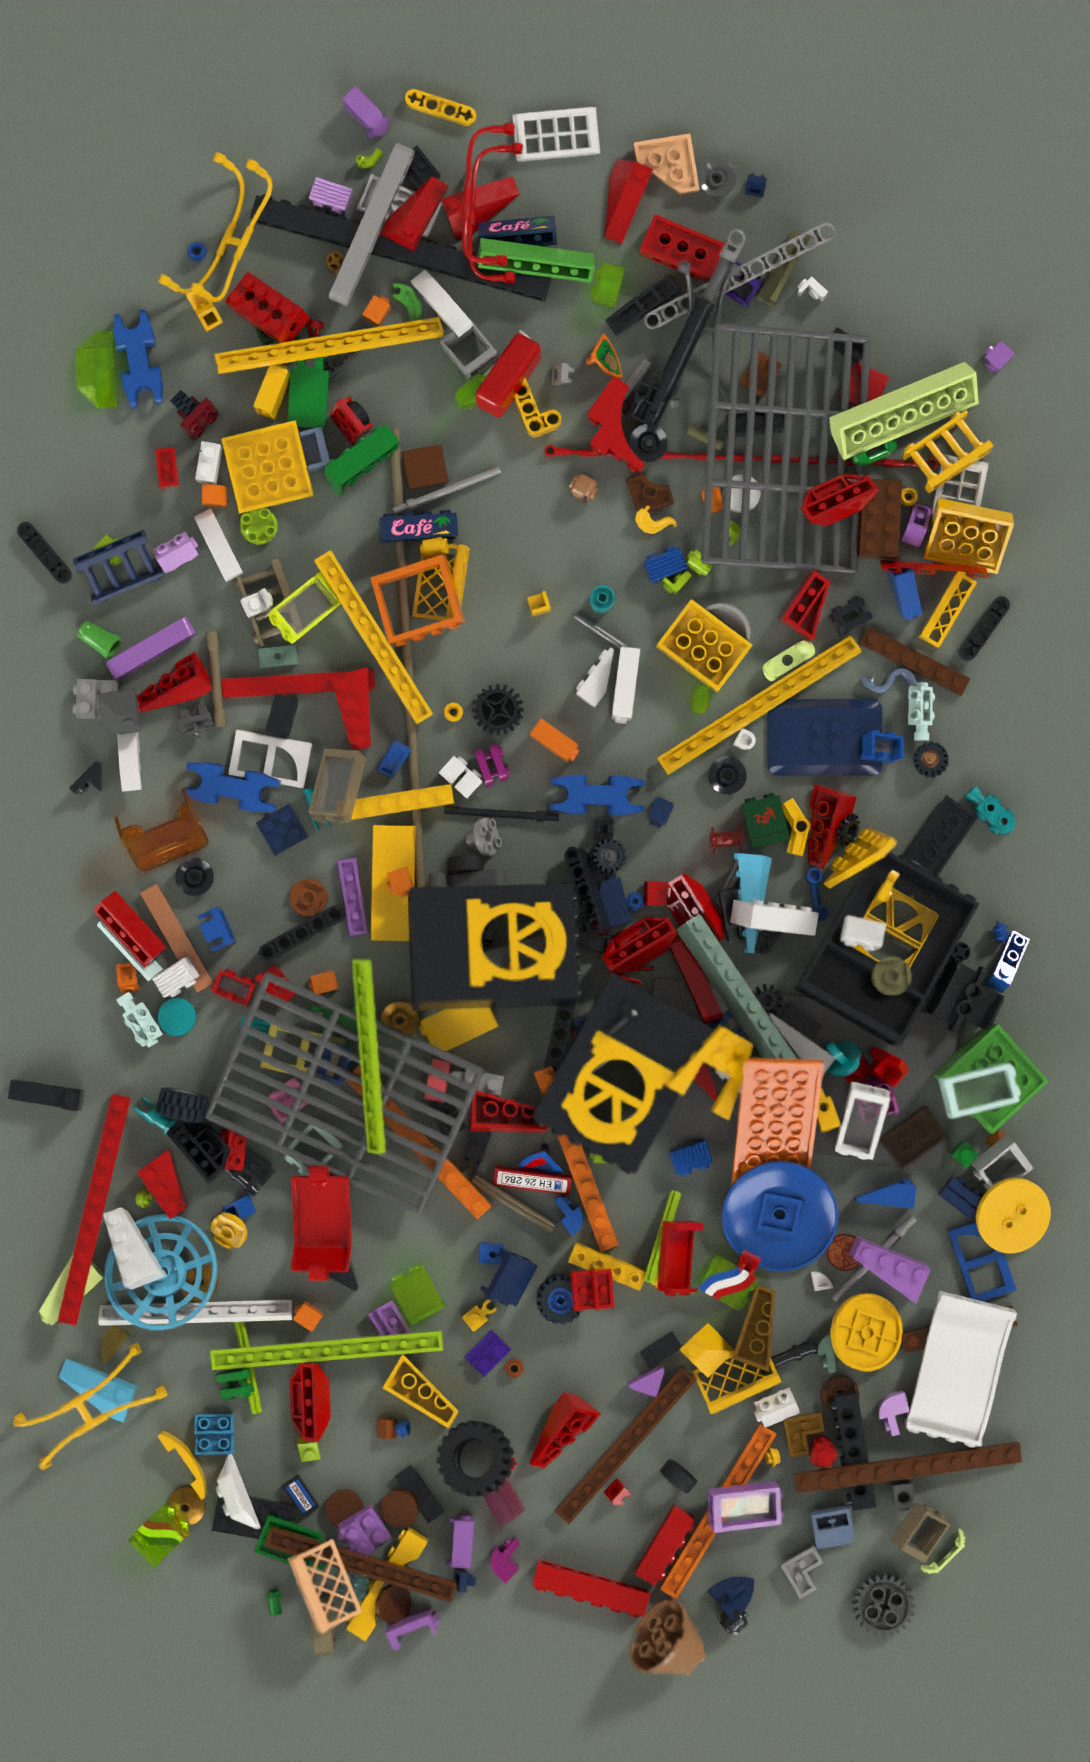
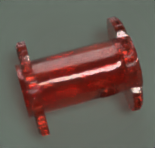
M737 825V831L715 833L714 827H711L709 837L713 854H716V848L738 846L739 852H742L744 840L740 825Z

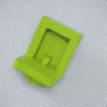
M298 1432V1449L301 1462L321 1459L318 1442L302 1441Z

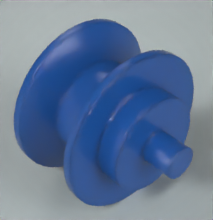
M996 921L997 925L993 926L994 929L990 930L996 934L993 940L997 939V941H1002V944L1006 943L1005 939L1009 938L1008 935H1011V933L1006 931L1009 925L1005 926L1004 923L1000 924V921Z

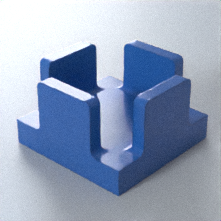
M222 907L212 908L197 916L198 920L210 915L213 916V919L200 924L207 942L223 939V943L211 947L212 951L236 943Z

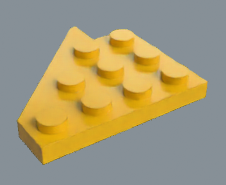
M870 827L863 829L858 834V838L854 843L848 844L845 852L832 861V866L829 869L833 873L824 884L829 889L883 858L897 842L892 837Z

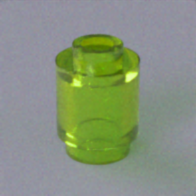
M698 685L697 688H693L690 701L691 712L706 714L712 694L711 691H708L709 687Z

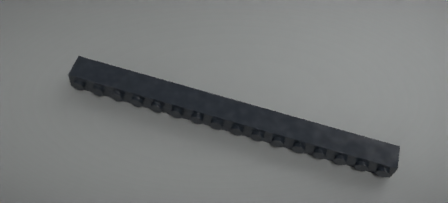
M262 194V196L256 195L250 216L251 220L262 203L265 194ZM271 196L256 221L257 224L345 248H350L361 223L360 220H354V222L346 220L347 218L342 215H328V212L318 209L317 212L309 210L310 208L305 205H291V202L281 199L276 201ZM379 234L371 252V255L542 302H546L552 277L515 273V283L491 282L490 280L482 279L473 272L469 259L463 251L457 250L452 245H446V247L438 245L439 243L433 240H427V242L420 240L416 249L412 251ZM475 262L477 269L485 275L504 274L507 272L478 268V263Z

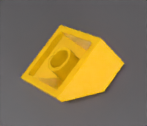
M709 1323L700 1329L680 1349L708 1378L734 1353V1349Z

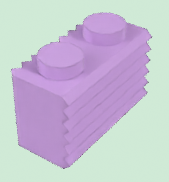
M316 177L309 200L312 206L317 209L325 207L336 215H341V213L347 214L353 196V189Z

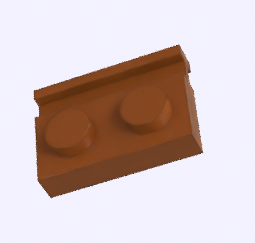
M758 351L756 395L763 398L768 385L769 356ZM778 361L776 364V375L782 366ZM750 365L739 382V385H742L747 390L749 389Z

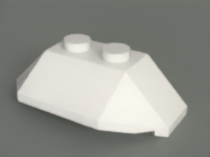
M230 1454L217 1480L219 1486L215 1487L219 1498H224L226 1504L222 1506L226 1516L230 1515L233 1520L258 1530L261 1528L234 1457Z

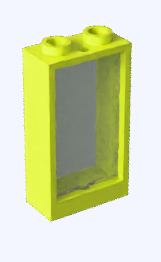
M319 572L267 615L270 622L282 632L283 638L293 644L341 604L322 573Z

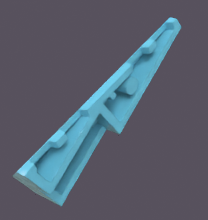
M734 853V859H737L739 864V870L736 871V877H740L739 900L747 902L759 900L763 901L764 904L772 858L764 855ZM745 927V930L742 931L743 936L746 937L745 953H755L759 929Z

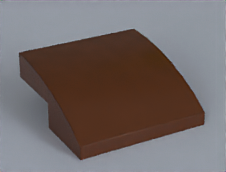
M442 445L401 452L408 490L427 488L428 486L447 484L449 482Z

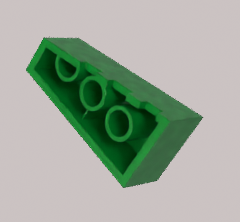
M386 424L382 427L380 425L375 427L371 431V435L366 438H360L353 448L345 449L336 460L332 459L325 465V481L338 497L344 494L342 490L346 486L350 485L352 487L355 485L362 473L367 475L375 467V462L381 463L400 447V441Z

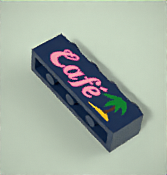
M555 216L478 222L480 239L535 246L557 245Z
M442 510L440 514L424 511L421 512V515H413V512L402 513V516H394L393 513L383 514V517H380L378 520L380 543L423 541V539L436 537L455 539L458 536L457 514L451 513V510Z

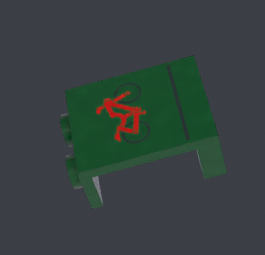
M774 793L763 795L764 799L756 800L755 797L744 799L745 803L741 804L750 837L751 849L790 840L780 795L775 796Z

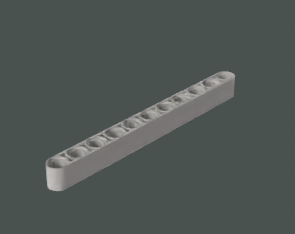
M823 223L741 265V271L745 275L744 280L737 282L734 280V275H731L724 294L830 241L835 235L834 226L830 223ZM829 227L832 231L831 236L823 237L821 229ZM809 235L814 238L812 246H806L803 243L805 236ZM790 244L795 245L797 248V252L794 255L786 253V247ZM770 254H778L780 259L777 264H771L768 261ZM755 262H759L762 265V270L759 273H754L751 270V265ZM709 282L693 290L694 306L699 297V292L702 289H706ZM718 291L715 299L719 297L720 291ZM688 293L646 314L644 317L646 327L657 329L687 314L689 308H684L682 301L684 298H689ZM669 306L675 308L676 312L673 317L665 315V309ZM651 315L658 317V323L655 326L648 324V318Z

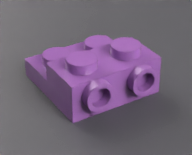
M371 1504L338 1523L339 1532H337V1535L341 1542L346 1541L349 1545L347 1549L369 1555L375 1551V1546L391 1538L390 1532Z

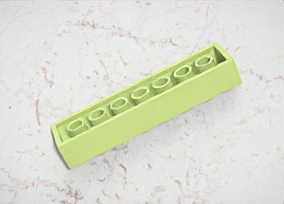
M963 362L829 417L831 434L844 460L954 415L957 412L978 405L976 371L966 362Z

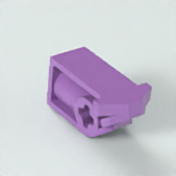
M356 86L342 98L344 108L369 132L367 134L369 139L383 136L388 131L390 118L387 115L382 117L381 111Z

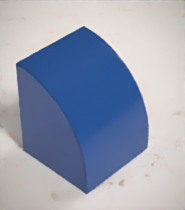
M250 1195L222 1206L224 1213H231L241 1220L256 1213Z

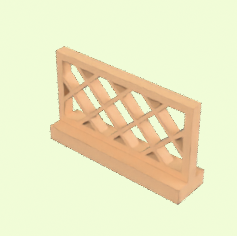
M333 1539L297 1556L294 1555L288 1558L317 1632L322 1634L328 1631L329 1628L362 1612ZM329 1545L332 1549L330 1560L321 1557L323 1548ZM308 1555L316 1557L312 1568L305 1565L304 1557ZM319 1558L329 1562L325 1573L315 1570ZM332 1563L338 1565L340 1569L337 1578L328 1575ZM314 1572L324 1575L320 1586L312 1583L311 1579ZM326 1577L336 1580L332 1591L323 1588ZM339 1582L346 1584L347 1590L344 1596L335 1593ZM321 1590L331 1593L327 1605L319 1600ZM334 1595L343 1598L339 1609L330 1606ZM346 1600L353 1602L356 1610L350 1613L342 1611ZM329 1608L338 1611L336 1619L328 1623L326 1615Z

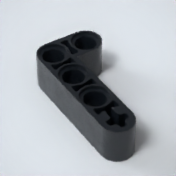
M11 1079L8 1099L61 1107V1109L69 1111L82 1110L85 1091Z

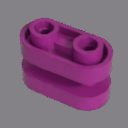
M496 744L490 745V752L484 754L482 749L474 751L486 787L494 785L492 780L499 777L501 782L508 780L507 776L511 775L508 765H503L501 759L504 757L501 746L497 747ZM493 759L497 770L490 772L486 761Z

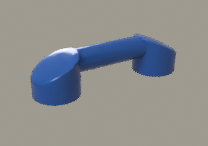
M812 868L805 874V881L810 885L813 902L812 912L819 913L818 921H825L829 916V912L826 907L820 904L817 883L822 879V873L819 869Z

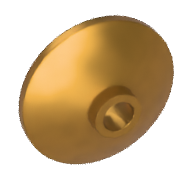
M402 1001L393 1002L381 1014L380 1020L385 1025L410 1036L418 1028V1013L416 1010H412V1005ZM398 1017H402L404 1019V1022L402 1024L397 1023L396 1020ZM386 1034V1035H388L389 1037H391V1038H393V1039L400 1040V1039L395 1038V1037H393V1036H391V1035H389V1034Z
M192 1487L178 1488L170 1495L167 1502V1511L170 1518L175 1523L183 1526L197 1523L203 1517L206 1509L205 1499L201 1500ZM182 1505H188L189 1510L184 1511Z

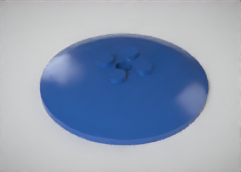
M768 1162L751 1168L733 1183L723 1203L722 1224L727 1241L739 1256L743 1250H746L761 1258V1262L758 1265L760 1269L776 1272L792 1271L811 1264L828 1249L834 1239L838 1226V1208L830 1187L813 1170L793 1162ZM781 1209L785 1212V1215L783 1217H776L774 1215L775 1211Z

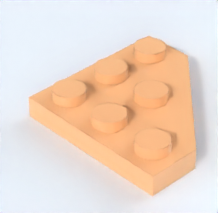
M690 133L634 142L636 162L653 169L652 175L680 195L699 192Z

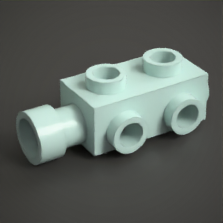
M918 682L917 686H909L908 725L916 726L914 741H929L928 726L932 725V721L935 718V714L932 711L935 694L933 693V687H928V683Z
M128 992L117 999L120 1007L123 1006L126 1011L122 1014L125 1018L124 1022L133 1031L135 1041L141 1044L142 1047L147 1045L149 1048L158 1043L157 1038L163 1034L144 1003L141 1002L135 1005L132 1000L134 998Z

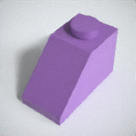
M918 503L913 505L901 541L911 546L920 547L928 528L932 508Z

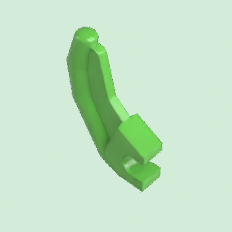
M393 284V289L400 290L399 294H393V299L407 307L410 322L421 320V302L415 291L404 284Z

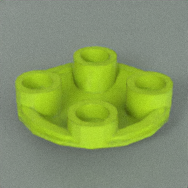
M261 508L246 512L241 516L240 532L249 543L255 545L266 544L276 535L278 529L277 519L269 509Z

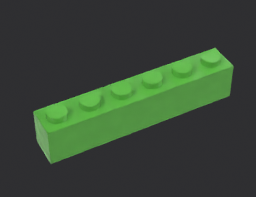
M480 239L478 258L506 255L507 265L498 266L496 264L478 263V268L592 282L595 269L594 253Z

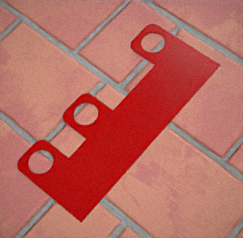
M880 560L882 571L902 572L901 568H912L918 574H935V570L968 572L970 577H989L985 566ZM886 568H895V569H898V570H897V571H889V570H886ZM919 570H928L931 573H922ZM979 573L985 576H974L972 574Z

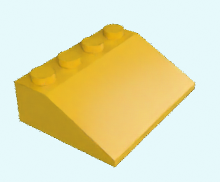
M938 498L931 519L923 559L947 564L985 566L987 572L998 574L1014 526L1012 513Z
M691 599L658 642L656 648L717 693L753 645Z

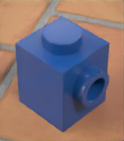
M480 1242L479 1264L501 1265L503 1258L497 1254L500 1248H503V1243Z

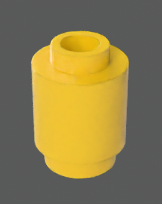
M447 538L423 539V543H420L421 555L424 554L425 558L448 554L449 545Z

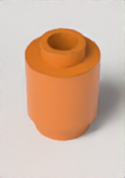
M705 487L704 491L701 492L703 501L705 498ZM713 487L711 513L723 510V498L720 487Z

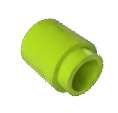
M697 549L695 552L690 551L685 558L687 567L700 576L702 574L706 577L713 567V564H703L701 562V552Z

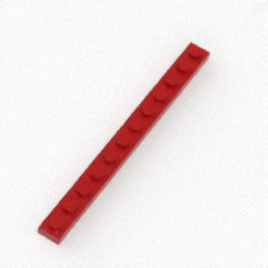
M116 1094L111 1095L57 1320L60 1323L77 1326L131 1101L129 1097Z

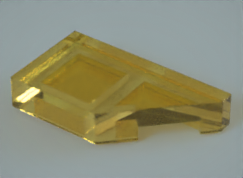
M112 1325L101 1338L104 1364L107 1363L129 1337L117 1325Z

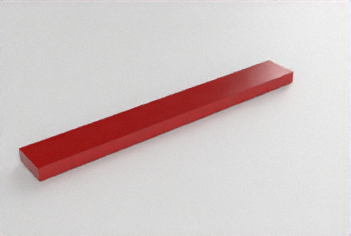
M368 670L369 690H376L375 670ZM352 671L222 679L223 698L274 696L275 694L291 695L335 692L331 677Z

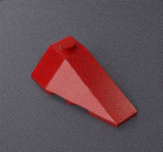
M616 161L609 179L604 238L621 245L623 244L652 177L653 169L634 161Z
M513 176L475 187L476 210L473 234L479 230L478 222H488L496 213L504 209L520 195ZM464 191L441 199L442 207L456 240L462 238Z
M564 1392L551 1410L529 1462L530 1465L545 1468L562 1453L561 1449L565 1445L576 1441L574 1437L582 1430L586 1432L590 1429L601 1413L579 1396Z

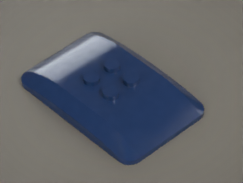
M874 699L785 700L767 712L769 772L774 776H874L879 774L882 770L883 762L860 759L863 752L862 735L867 734L869 730H879L882 733V705ZM875 743V751H883V744Z

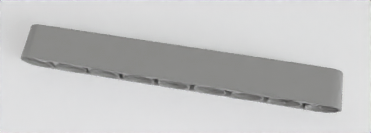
M399 143L395 144L332 286L329 299L348 306L409 169L415 150Z

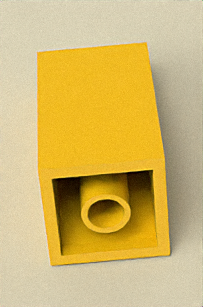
M491 1008L444 1009L421 1020V1025L418 1027L421 1034L427 1036L428 1044L448 1051L498 1027L499 1024Z

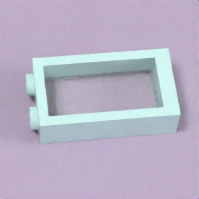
M1005 1062L939 1079L947 1117L956 1118L1020 1102L1018 1097L1020 1096V1089L1014 1080V1077H1016L1015 1068L1011 1066V1063Z

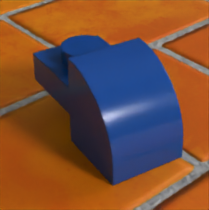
M560 1194L555 1198V1202L565 1214L560 1221L573 1236L581 1228L583 1222L582 1211L579 1205L572 1209L571 1206L573 1204L568 1197L565 1196L563 1198Z

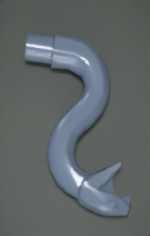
M906 668L892 670L886 682L881 686L875 684V675L871 679H866L865 676L860 679L865 688L875 693L888 691L892 687L895 678L899 675L903 676L910 686H917L914 674Z

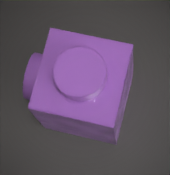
M1002 341L995 348L991 345L984 352L986 356L982 360L984 367L989 372L996 374L1015 353Z

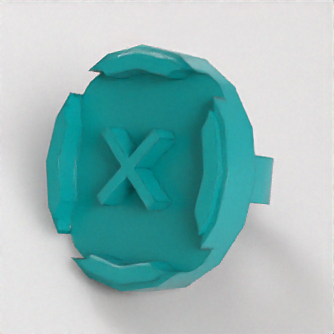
M831 1041L826 1045V1048L829 1050L828 1053L835 1058L827 1069L834 1077H846L859 1067L862 1053L856 1044L851 1041H842L835 1045Z

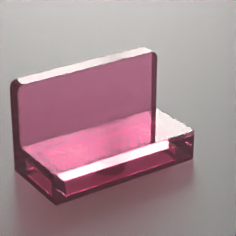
M507 1478L505 1479V1485L500 1486L498 1491L489 1493L488 1496H483L499 1524L514 1520L525 1511Z

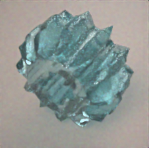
M347 1571L346 1573L357 1601L362 1602L363 1597L367 1596L366 1590L370 1589L367 1587L369 1580L365 1576ZM340 1582L338 1584L340 1589L337 1593L344 1596L347 1587L345 1583Z

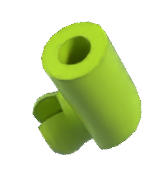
M376 148L371 156L364 157L358 155L355 162L359 168H373L384 153Z

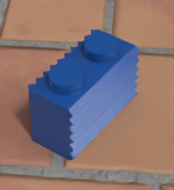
M674 546L664 549V553L658 556L657 553L646 556L647 560L643 562L651 584L662 581L665 577L669 578L680 572H685L688 569L680 547L675 549Z
M706 1140L669 1151L676 1175L680 1174L681 1177L691 1174V1170L699 1168V1170L707 1169L710 1167L709 1164L713 1163Z

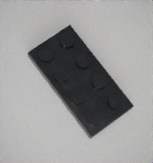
M946 795L904 857L909 860L908 863L914 866L919 865L926 869L925 872L927 874L938 876L978 816Z
M218 1496L212 1531L259 1539L268 1514L292 1522L295 1505L249 1496L261 1527L257 1530L233 1520L230 1515L226 1516L222 1506L226 1503L223 1497L219 1498Z

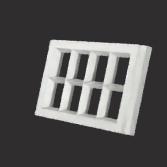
M596 107L512 115L513 124L515 125V143L523 144L522 154H516L517 161L595 155L600 153ZM586 115L587 129L575 131L573 116ZM569 117L570 131L558 132L557 118ZM553 118L554 133L542 134L540 120ZM536 120L537 134L525 135L524 121ZM587 133L589 147L576 148L575 134ZM571 135L572 149L560 150L559 136ZM554 136L555 151L543 152L542 137ZM538 138L539 152L527 153L526 139Z
M943 454L949 463L954 464L959 461V457ZM977 461L961 472L960 481L949 480L946 482L958 485L956 497L942 495L944 484L936 489L929 528L938 498L975 506L981 505L988 463ZM941 465V467H940V472H939V474H940L941 472H943V470H942V469H943L942 465ZM965 470L979 473L977 485L963 482ZM962 486L976 489L974 501L960 498Z

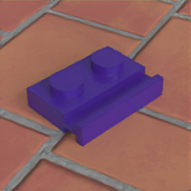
M491 1329L464 1358L485 1377L505 1357L511 1348Z

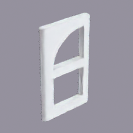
M236 730L228 775L244 777L245 772L238 771L243 741L269 745L264 767L265 774L272 775L276 748L280 747L293 757L297 767V781L273 778L281 780L282 785L304 788L312 743Z

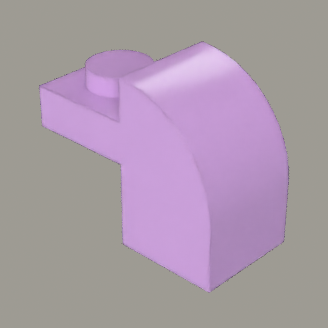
M903 1390L885 1395L877 1406L878 1418H886L883 1421L886 1432L890 1431L892 1436L899 1435L895 1415L910 1412Z

